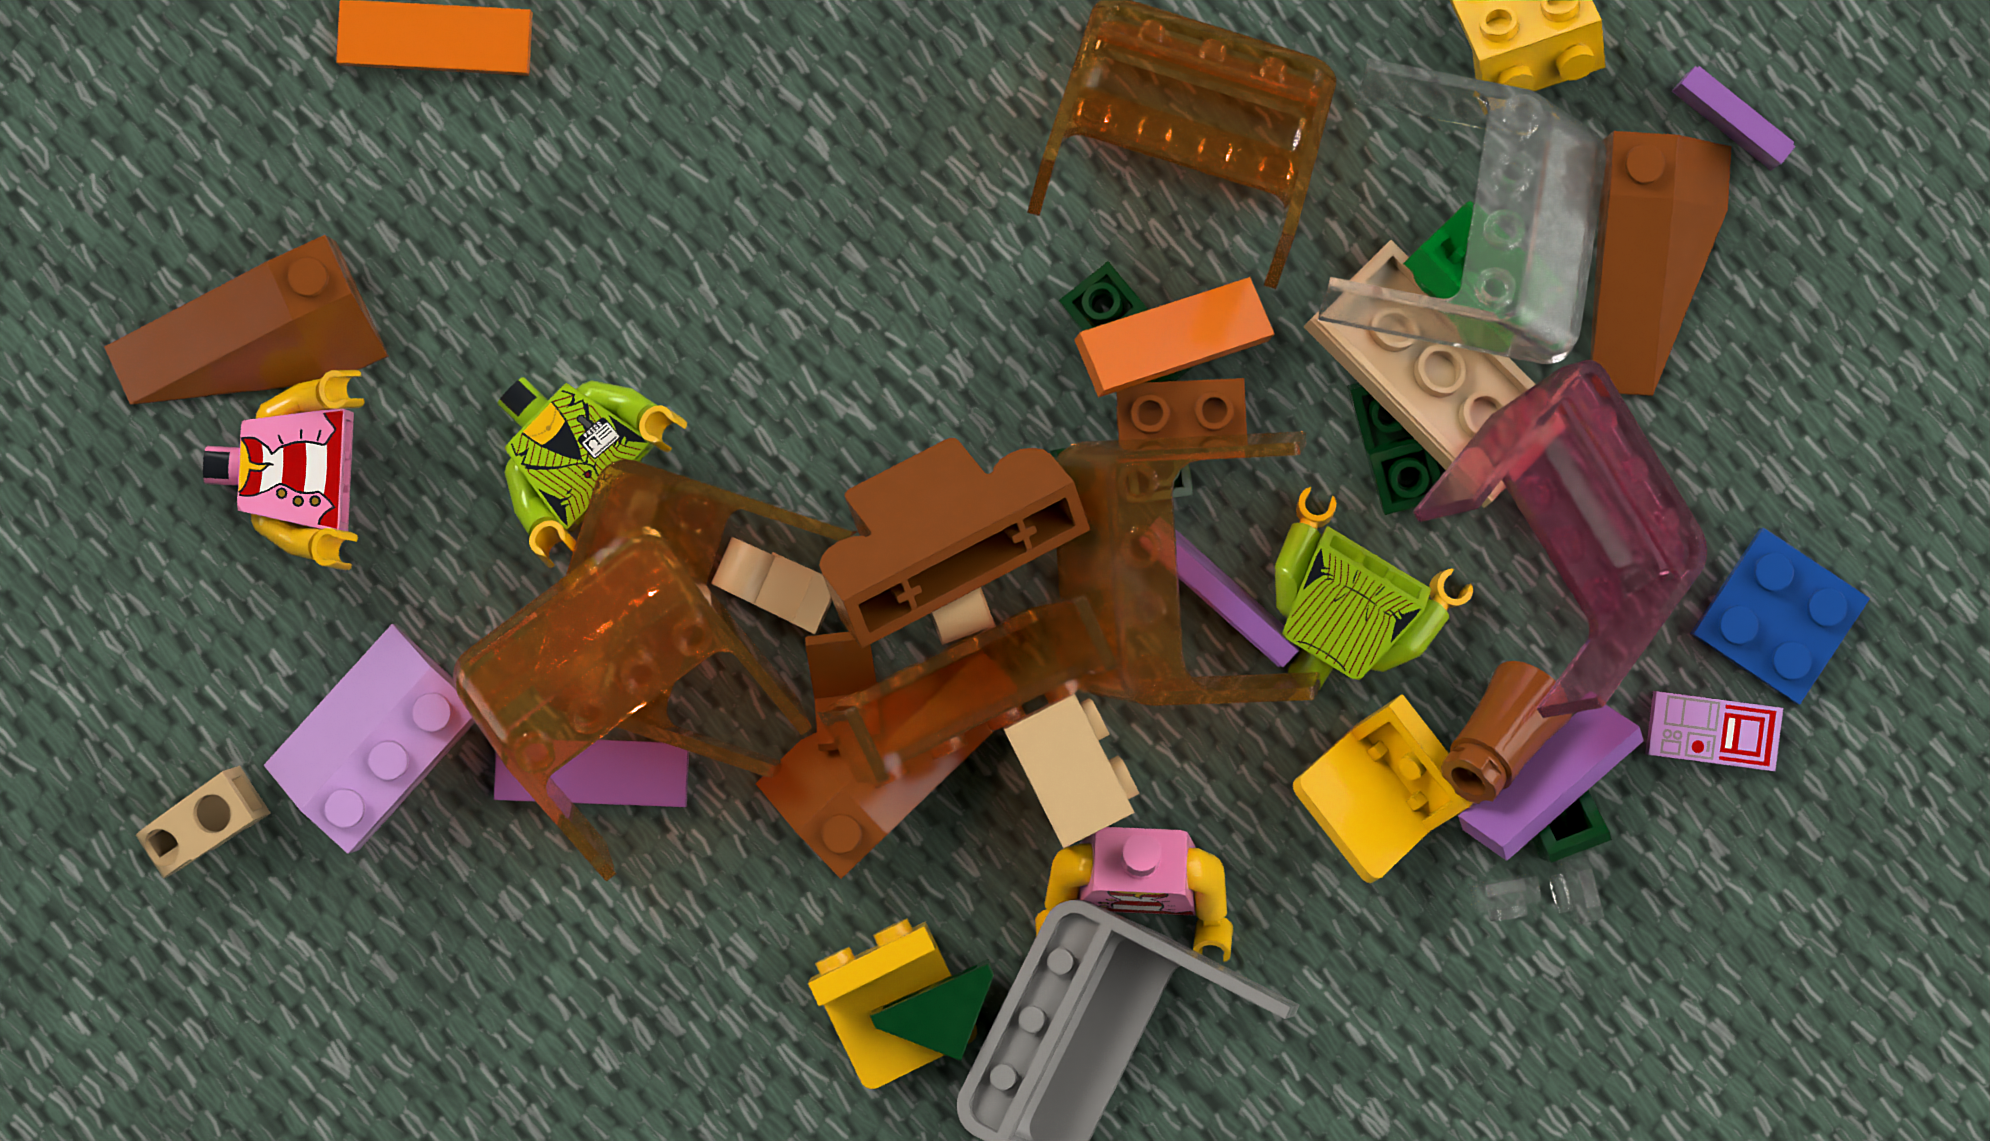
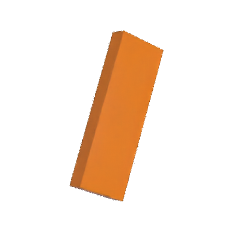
M340 0L336 63L339 66L529 76L533 12L530 9Z
M1248 277L1079 332L1074 341L1099 398L1268 342L1274 336V331L1253 282Z

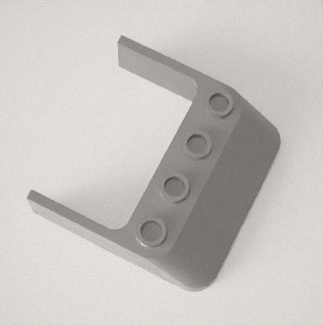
M1065 901L1056 905L1046 916L957 1098V1114L964 1128L984 1141H1090L1173 972L1180 966L1284 1019L1294 1017L1300 1005L1155 930L1088 901Z

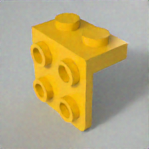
M1450 0L1472 49L1476 85L1485 108L1504 101L1519 100L1531 92L1567 80H1578L1591 72L1606 68L1602 19L1592 0Z
M1403 694L1357 723L1293 782V790L1296 796L1360 878L1367 883H1373L1383 877L1431 830L1473 804V802L1455 793L1452 785L1443 778L1441 766L1449 753Z
M908 918L875 933L873 937L877 945L854 956L851 948L847 947L816 962L815 965L819 974L811 977L808 982L818 1006L824 1005L861 1083L866 1088H879L944 1056L942 1053L875 1028L870 1017L872 1010L951 976L926 921L912 928ZM976 1024L973 1028L968 1044L972 1042L977 1035Z

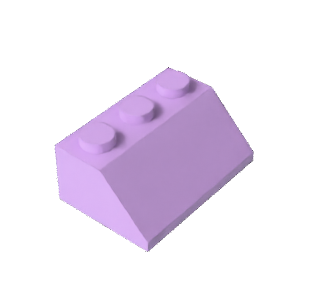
M391 624L270 757L264 766L299 810L349 854L362 848L487 708L399 628Z

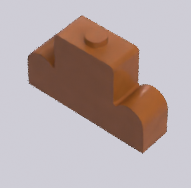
M948 438L857 484L845 492L846 502L860 536L848 537L829 547L822 555L819 566L840 620L861 649L1090 530L1074 481L1050 453L1038 448L1019 449L1000 459L994 466V471L987 474L958 439Z

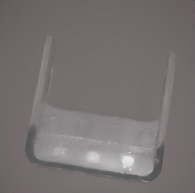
M1368 58L1357 91L1355 104L1486 129L1460 291L1451 298L1441 299L1330 277L1319 309L1318 320L1540 364H1553L1565 359L1572 352L1581 332L1607 158L1606 146L1602 138L1593 129L1532 90Z

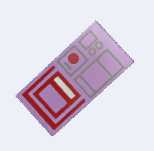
M1653 691L1645 754L1775 771L1783 708Z

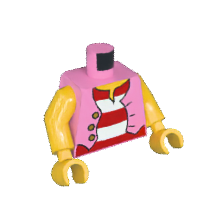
M331 370L325 373L321 379L302 382L292 386L262 403L256 413V419L242 421L240 447L207 446L203 457L204 483L238 486V511L251 513V522L255 531L290 555L315 560L321 566L340 570H350L352 567L351 563L340 560L339 548L345 540L355 542L358 540V536L355 533L348 532L354 412L346 410V408H360L364 405V398L350 399L347 394L348 381L352 377H361L359 370Z
M1105 827L1084 838L1079 844L1060 850L1053 859L1044 903L1046 910L1040 912L1035 918L1036 937L1046 916L1056 905L1069 900H1084L1111 912L1196 915L1199 920L1196 922L1193 950L1203 955L1204 946L1214 945L1223 950L1224 962L1230 959L1233 925L1225 918L1227 915L1224 867L1220 859L1215 855L1196 848L1188 832L1167 829Z

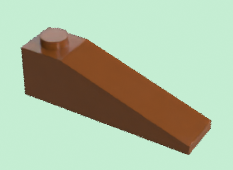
M1613 131L1603 139L1588 392L1653 396L1728 210L1732 146L1675 134Z
M326 235L268 260L104 346L131 405L292 387L298 383L321 379L325 373L331 370H361L389 357L337 242Z
M982 653L879 702L882 730L881 744L819 751L816 732L801 739L755 784L794 831L842 879L1027 699ZM858 712L831 726L837 731L851 732L861 728L867 718L864 714Z

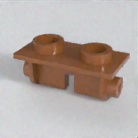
M1244 378L1144 382L1117 391L1116 418L1119 448L1247 443Z

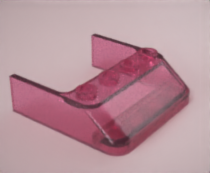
M1584 360L1562 366L1490 415L1413 511L1418 521L1422 522L1479 509L1499 482L1503 481L1589 623L1587 641L1537 707L1542 718L1603 708L1702 572L1707 559V544L1701 527L1608 373L1599 363L1593 360Z

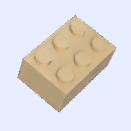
M1071 692L1004 726V731L1063 849L1135 813L1128 799L1138 795L1139 791L1123 760L1118 755L1109 760L1107 759L1099 740L1110 734L1093 700L1090 698L1079 703L1076 695Z

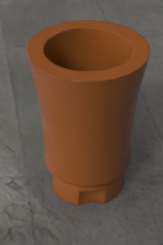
M1506 661L1498 665L1484 696L1465 727L1451 744L1450 753L1444 759L1441 766L1443 778L1452 785L1455 793L1476 804H1480L1482 801L1493 802L1501 790L1511 785L1522 768L1543 744L1571 719L1572 705L1566 692L1551 676L1530 664L1520 661Z

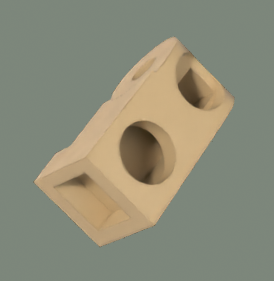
M731 537L711 582L713 585L816 635L833 601L821 573L774 552L770 554L734 537Z
M981 587L930 613L942 645L995 626Z
M237 766L216 775L144 827L135 836L161 876L166 878L205 853L218 848L271 813L241 766Z

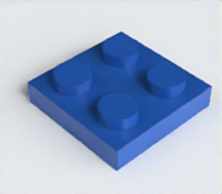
M1760 528L1690 634L1794 704L1800 705L1870 598L1767 529Z

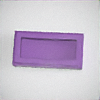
M1695 66L1686 73L1672 90L1674 94L1770 171L1781 165L1796 147L1790 138L1700 66Z

